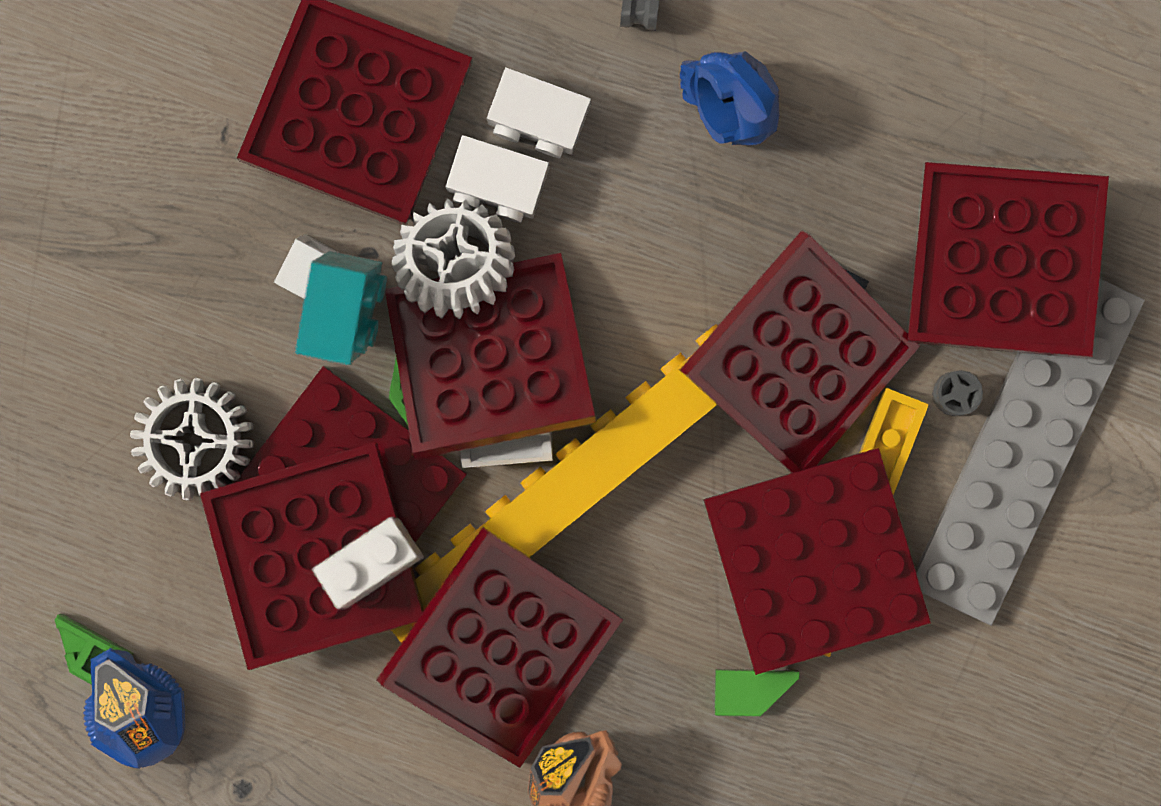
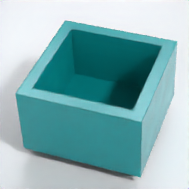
M328 251L311 262L295 354L350 365L360 355L366 353L368 346H374L379 321L372 319L376 302H382L387 283V276L380 274L382 262Z

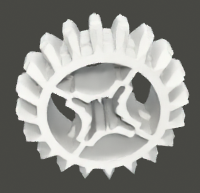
M447 198L444 209L437 210L435 206L429 203L427 208L428 215L423 217L414 212L412 217L414 226H401L400 233L402 239L394 240L393 248L396 256L392 257V266L394 271L397 272L395 279L401 289H405V296L411 303L417 301L419 308L424 313L434 307L436 315L441 319L448 309H453L454 315L460 319L463 314V308L471 307V310L478 314L480 311V301L484 300L494 305L496 298L493 291L506 292L507 282L505 278L513 276L514 267L511 261L515 258V251L513 245L510 244V232L506 228H502L501 219L497 214L489 216L488 210L483 204L472 211V207L467 204L466 199L459 208H454L453 202ZM471 236L483 242L488 247L489 253L479 251L478 246L468 244L467 237ZM419 264L429 266V270L438 272L439 282L424 276L419 271Z
M194 378L191 383L190 392H188L184 380H175L174 396L166 386H161L158 388V394L163 401L161 404L150 397L144 400L145 406L152 411L151 415L149 416L144 413L135 414L134 419L146 425L144 431L132 430L130 433L131 438L143 439L144 447H136L131 450L132 456H147L148 461L140 464L138 470L140 473H147L153 469L157 471L149 482L152 487H158L165 479L168 480L165 487V495L174 496L181 485L182 499L192 500L195 486H197L200 495L202 492L211 490L210 483L213 484L215 489L226 486L227 484L222 477L224 475L233 481H238L241 475L232 467L233 464L237 463L248 466L250 463V459L247 456L240 455L239 450L240 447L253 448L254 441L250 439L241 440L240 432L252 430L253 424L252 422L238 424L236 419L244 415L247 409L244 405L237 406L232 410L228 408L235 399L233 392L228 391L220 399H217L220 391V384L212 382L206 392L203 393V380ZM189 402L188 412H184L183 422L178 428L174 430H160L163 420L170 411L181 404ZM203 403L219 414L225 424L227 435L215 434L208 430L205 424V414L202 413ZM193 426L196 435L202 436V438L213 439L214 442L194 445L196 451L191 452L190 444L183 443V440H173L172 436H184V433H191L189 428ZM158 443L168 444L177 449L180 455V465L183 466L182 474L174 471L165 462ZM211 448L226 449L222 460L213 470L205 475L196 477L197 466H201L202 456L207 450Z

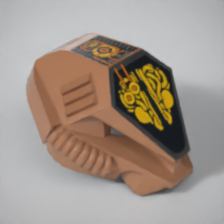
M604 730L587 736L585 732L577 731L559 738L554 744L542 746L530 769L528 795L532 805L611 806L613 793L611 777L620 770L622 764L617 757L619 753L609 733ZM585 774V785L582 788H578Z

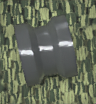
M623 0L620 27L629 28L633 24H641L646 30L656 31L659 0Z
M959 370L945 373L939 377L934 384L932 395L933 401L940 411L947 415L961 416L970 414L977 409L982 401L983 390L976 376L970 372Z

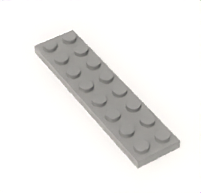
M1100 279L1092 359L1017 353L915 569L923 594L992 626L1142 308L1144 299Z

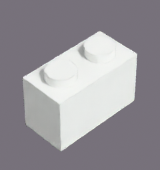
M505 67L487 116L488 125L495 127L493 134L516 143H518L521 136L537 142L536 150L556 158H561L562 152L570 155L573 154L591 105V98Z
M462 135L447 180L446 189L448 192L455 194L453 201L458 204H462L466 199L467 204L476 209L481 202L497 207V216L521 223L523 216L531 219L534 218L549 171V163Z
M390 517L312 570L337 609H345L423 559L424 556L400 519Z

